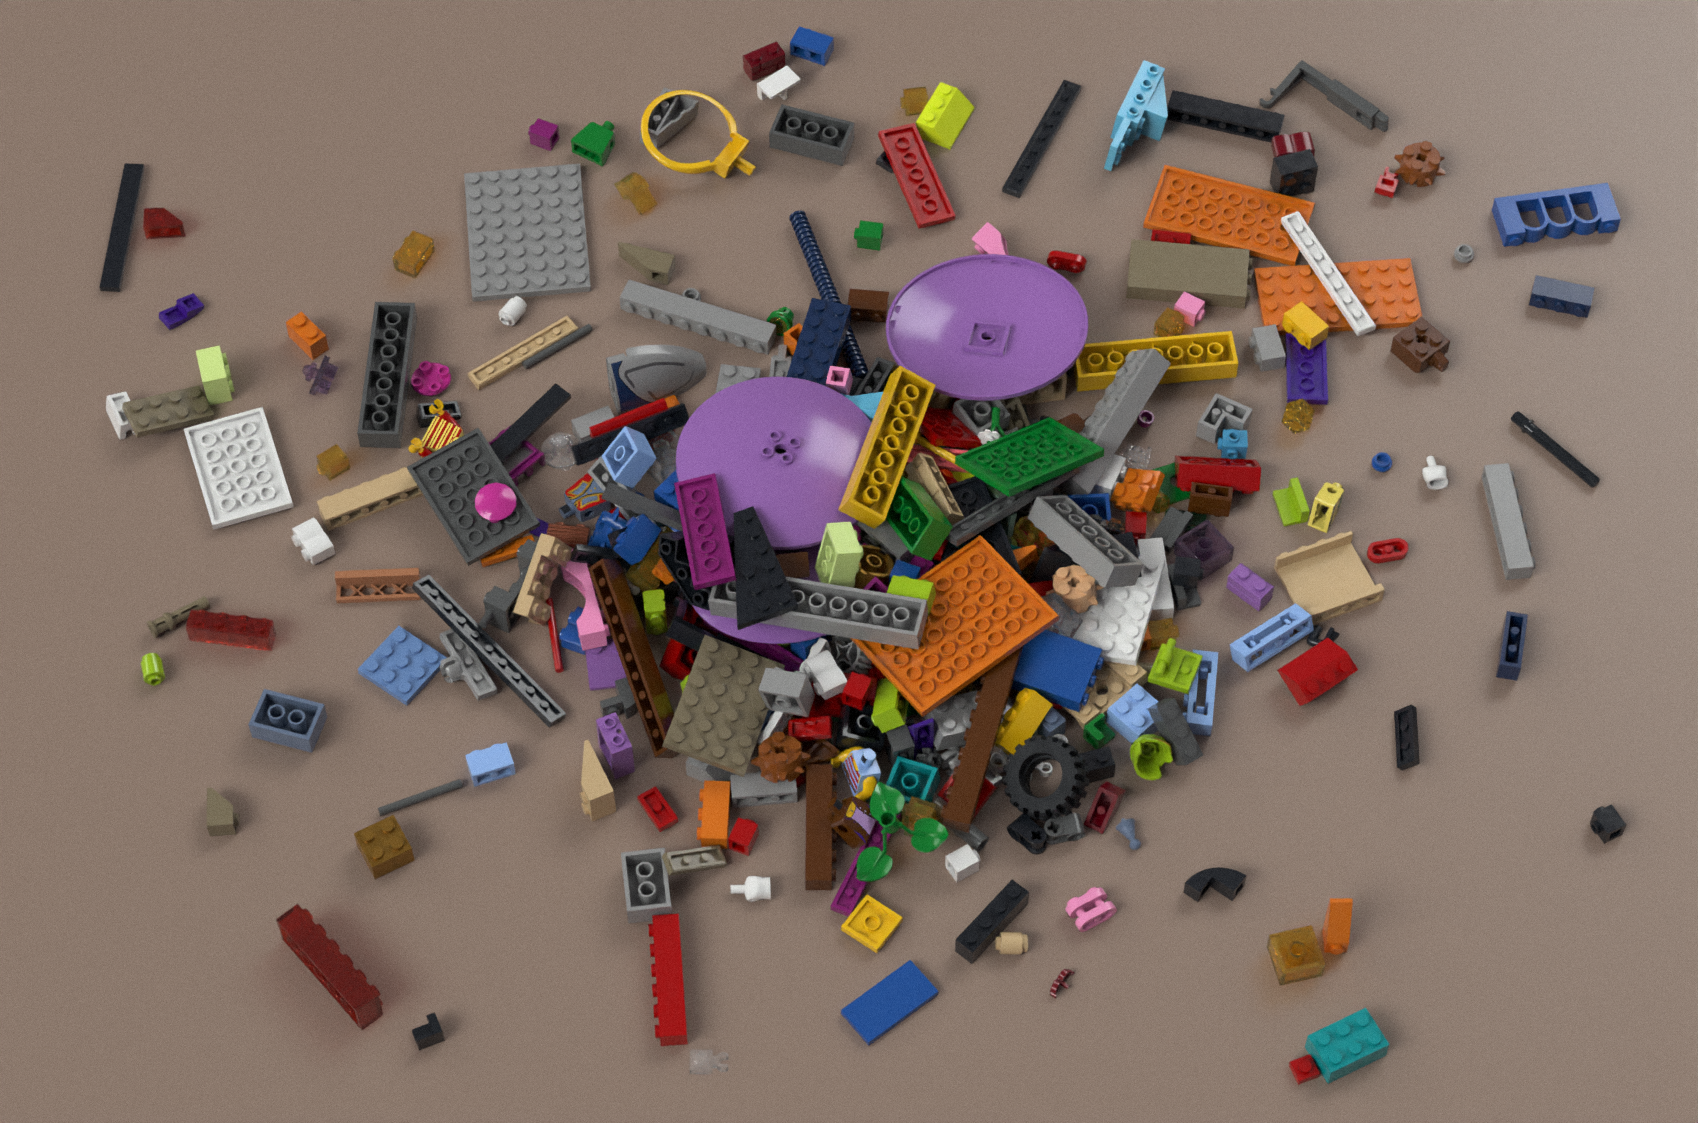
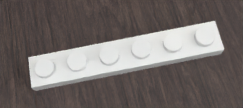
M820 637L817 643L811 647L808 658L825 650L831 652L828 641ZM805 661L800 666V672H803ZM777 711L772 713L764 731H761L759 734L758 745L763 740L772 736L773 733L783 732L793 714Z

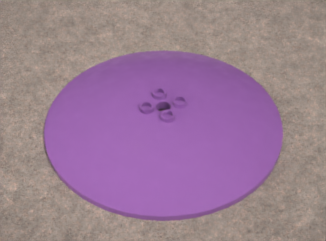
M980 254L955 258L925 270L907 283L897 294L889 309L886 320L887 343L894 360L899 366L935 384V392L954 398L978 401L1018 397L1034 392L1054 382L1068 371L1079 358L1088 335V315L1085 304L1078 291L1069 281L1056 271L1035 261L999 254ZM986 337L992 338L990 340H984Z
M763 377L743 381L714 394L700 405L688 419L680 435L676 451L678 482L715 473L727 534L730 536H734V513L754 506L773 550H791L815 546L822 542L826 523L851 522L852 526L859 522L838 509L871 422L851 400L837 391L816 382L792 377ZM777 449H784L786 452L778 454L775 451Z

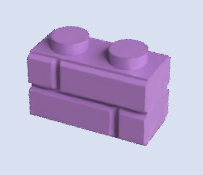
M1242 563L1229 574L1226 588L1257 611H1260L1272 599L1274 586L1265 582L1263 578Z

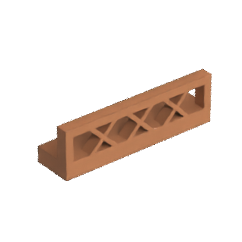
M419 568L335 571L337 585L336 602L360 603L421 600L417 593L407 594L403 591L421 579ZM387 587H393L396 590L392 594L387 595L382 592ZM366 588H372L375 591L371 595H364L362 593ZM342 589L354 591L350 596H341Z

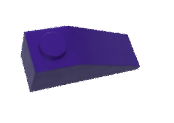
M933 718L907 726L914 743V760H916L917 754L922 752V748H933Z

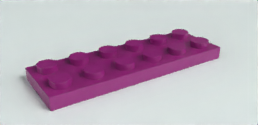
M715 473L674 483L694 589L698 590L735 581V569Z

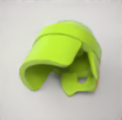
M1155 734L1140 736L1130 747V758L1134 769L1141 778L1146 780L1161 778L1160 767L1165 762L1171 763L1173 761L1170 744L1163 737Z

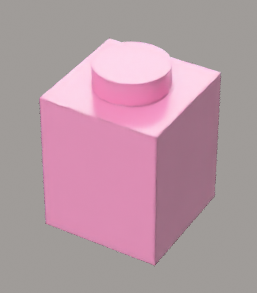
M1183 292L1174 306L1173 317L1194 327L1198 321L1203 320L1206 314V310H1204L1205 301Z
M830 366L825 383L826 387L838 393L849 395L853 382L850 369Z

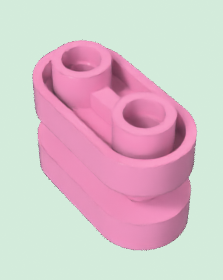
M1093 887L1079 898L1074 897L1070 899L1065 910L1070 918L1078 917L1075 925L1080 932H1085L1110 919L1116 913L1117 908L1112 901L1104 902L1107 899V894L1103 888Z

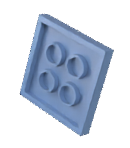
M398 626L358 668V673L408 706L440 671V661L447 657Z

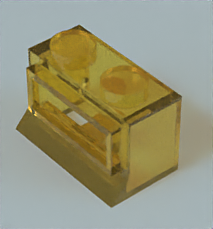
M1029 515L1022 517L1014 526L1012 537L1022 548L1035 545L1034 542L1039 546L1041 551L1037 548L1038 558L1034 560L1037 563L1044 547L1056 545V543L1048 539L1042 530L1036 528L1034 523L1028 519Z

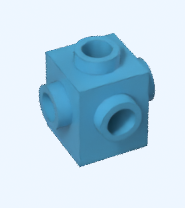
M1223 429L1222 438L1218 437L1217 449L1221 450V458L1246 459L1248 448L1247 430Z

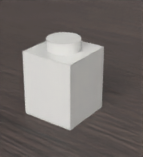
M967 844L945 856V867L957 883L979 871V861L981 859L975 849L972 850Z

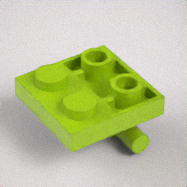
M1169 638L1167 644L1162 643L1148 676V682L1189 694L1203 656L1176 648V640Z

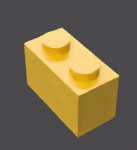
M1302 301L1284 313L1282 326L1307 349L1311 350L1327 338L1329 326Z

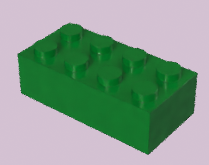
M901 476L886 520L911 554L931 561L945 538L950 534L953 526L920 483Z

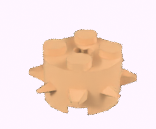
M1078 565L1061 567L1056 571V575L1052 576L1053 589L1046 592V595L1055 596L1056 610L1063 608L1069 614H1079L1088 611L1089 606L1098 604L1096 600L1097 590L1104 587L1095 584V578L1088 575L1084 568Z

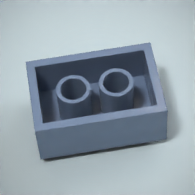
M264 689L248 725L253 738L312 753L326 722L327 713L324 704Z

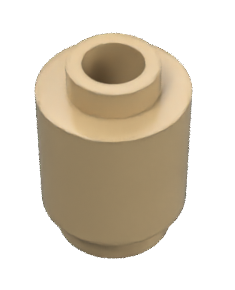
M1000 932L999 937H995V950H999L1000 954L1021 955L1022 952H1027L1028 950L1027 934H1022L1021 932Z

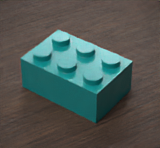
M1364 1008L1308 1035L1305 1048L1329 1084L1385 1057L1390 1044L1367 1008Z

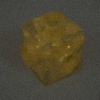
M1303 398L1289 402L1285 407L1281 422L1293 434L1310 429L1315 410Z

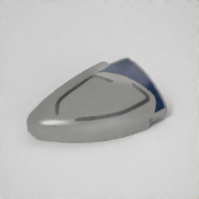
M674 345L636 346L626 349L627 356L622 353L606 358L609 389L618 414L629 412L672 395L677 397L695 386L707 374L706 361L701 353Z

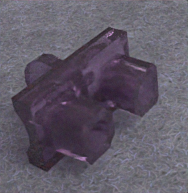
M324 356L319 369L316 368L317 363L315 362L303 367L302 372L306 376L305 380L310 382L311 379H315L309 394L315 395L316 391L323 394L328 393L332 382L323 379L322 376L334 379L338 370L337 366L329 363L330 357Z

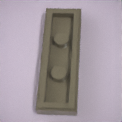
M720 845L667 852L662 855L669 876L724 868L727 865Z

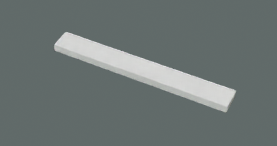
M1299 211L1282 217V225L1356 335L1360 336L1375 330V323Z

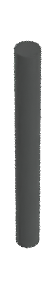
M585 325L522 362L523 367L527 369L593 331L591 325Z
M458 779L379 807L378 811L380 816L463 786L461 780Z

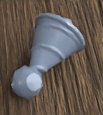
M1122 818L1121 822L1116 826V830L1130 840L1129 847L1132 850L1139 849L1141 842L1139 839H1135V819L1125 820V818Z

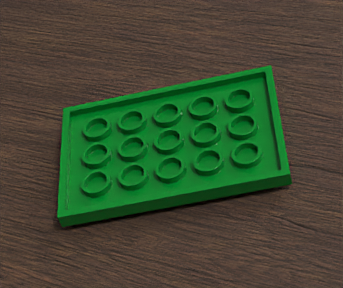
M1049 417L955 456V464L1010 497L1103 457L1104 448Z

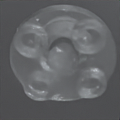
M557 432L549 436L541 447V452L545 455V463L556 469L569 470L576 464L570 445L580 441L574 435L564 432Z

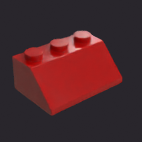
M1326 638L1277 671L1299 706L1309 703L1358 671V668L1347 651L1329 638Z

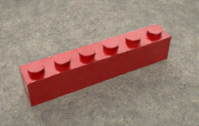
M679 913L652 915L653 924H648L649 937H654V944H650V957H655V964H651L652 977H656V984H652L653 998L657 997L658 1004H654L653 1008L654 1018H659V1025H655V1038H660L661 1046L686 1045L688 1040Z

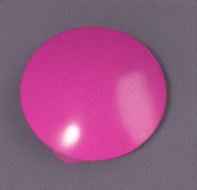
M423 361L419 364V368L414 371L411 384L417 393L424 396H433L443 392L449 386L451 374L447 366L440 363Z
M491 483L479 490L475 498L477 512L491 523H497L507 518L517 506L515 493L510 487L502 483Z

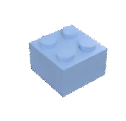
M627 426L621 430L601 456L613 480L632 489L657 459L645 435Z
M1137 683L1107 709L1106 722L1132 744L1140 736L1154 734L1158 730L1147 709L1158 703V701Z

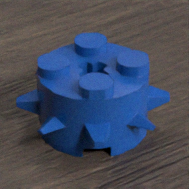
M618 507L613 513L607 511L601 513L595 524L596 528L593 536H590L588 545L612 548L607 535L616 530L626 528V523L628 522V520L619 517Z

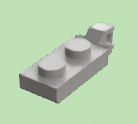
M779 345L778 355H773L771 358L769 377L787 376L792 361L791 356H787V345Z

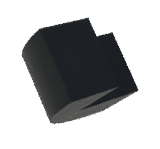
M1229 868L1205 869L1194 874L1185 882L1183 893L1199 902L1211 887L1233 901L1245 886L1246 875Z

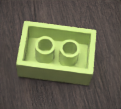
M851 522L826 523L815 564L819 581L821 583L855 587V576L859 572L860 559L863 558V547L859 545L857 531L853 529Z

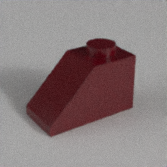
M1107 781L1099 786L1084 825L1104 834L1116 814L1126 790Z

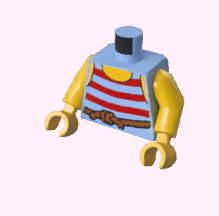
M851 747L840 752L839 756L830 759L832 768H838L840 763L843 762L842 768L853 796L865 802L871 798L874 788L879 782L881 771L875 758L876 754L871 748Z

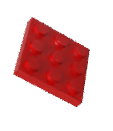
M927 407L919 433L924 435L931 445L935 447L948 446L950 448L962 447L968 450L982 445L981 440L950 409Z

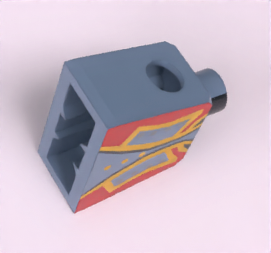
M587 473L565 491L566 505L560 507L559 512L564 519L574 514L580 522H585L600 516L603 511H611V502L602 499L604 491Z

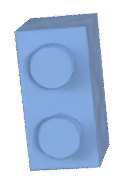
M507 742L494 744L490 748L483 750H474L470 754L465 755L474 787L516 774Z

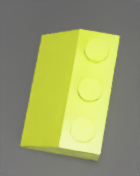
M940 82L917 119L916 127L923 140L951 149L975 107L958 88Z

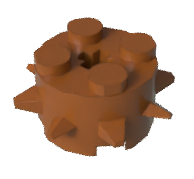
M1428 141L1408 145L1404 148L1403 154L1395 155L1394 157L1400 163V168L1395 173H1400L1405 183L1408 184L1409 181L1410 185L1417 184V187L1432 185L1437 176H1442L1446 173L1439 166L1444 157H1440L1439 151Z
M775 732L772 736L763 740L757 747L759 749V756L752 759L751 764L759 766L761 769L760 776L768 781L778 783V780L785 781L788 779V782H791L798 778L801 773H804L802 764L811 757L810 754L802 752L800 741L785 735L783 732Z

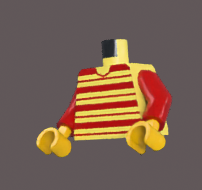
M439 399L434 401L438 409L433 405L429 407L431 413H438L439 416L434 417L422 441L419 438H413L410 441L412 444L409 446V451L411 453L419 452V455L423 458L464 436L463 430L456 420L446 410H442L444 405Z

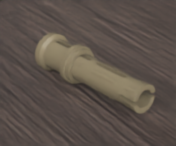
M203 596L172 613L165 612L162 614V617L153 621L149 620L146 623L153 637L157 638L158 634L168 629L173 630L176 624L207 608L209 609L210 604L207 598Z

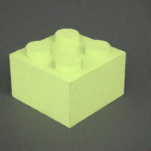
M220 345L196 350L202 383L209 405L233 401L231 393L235 392L226 352L221 353Z

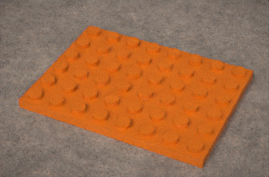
M980 535L917 579L933 582L936 591L930 614L927 616L919 650L850 639L917 712L924 717L1059 620V615Z

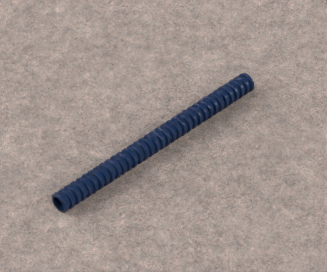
M798 210L793 212L789 220L821 300L842 304L805 211ZM849 325L842 353L852 376L864 379L869 370L851 325Z

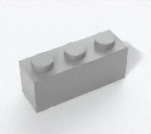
M761 771L745 773L744 777L736 774L730 775L733 808L797 802L796 779L788 782V779H786L785 781L778 780V783H773L761 777Z

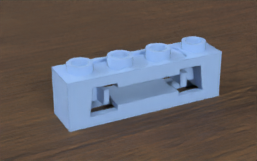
M1295 603L1229 644L1232 660L1249 672L1313 632L1312 615ZM1294 629L1299 631L1297 634L1290 638V635L1293 634ZM1262 650V656L1252 661L1251 656H1259L1258 652Z
M1193 650V653L1202 655L1203 658L1189 694H1184L1183 706L1187 707V712H1183V715L1193 734L1211 736L1218 652ZM1199 675V679L1207 678L1204 707L1197 706L1196 713H1194Z

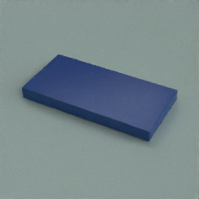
M909 960L841 1010V1015L869 1046L936 997L939 991L917 966Z

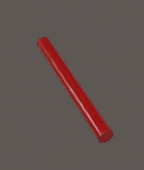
M548 598L545 603L551 606L548 628L555 672L561 673L564 669L553 599Z

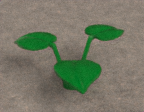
M878 782L871 796L870 812L883 828L881 831L883 834V851L878 847H869L863 850L857 860L856 878L864 882H873L889 874L893 867V859L886 855L887 833L892 834L897 832L899 828H902L907 833L913 835L911 844L917 851L929 853L936 850L948 839L947 829L943 824L931 818L917 820L914 824V831L907 828L896 817L904 809V796L897 789Z

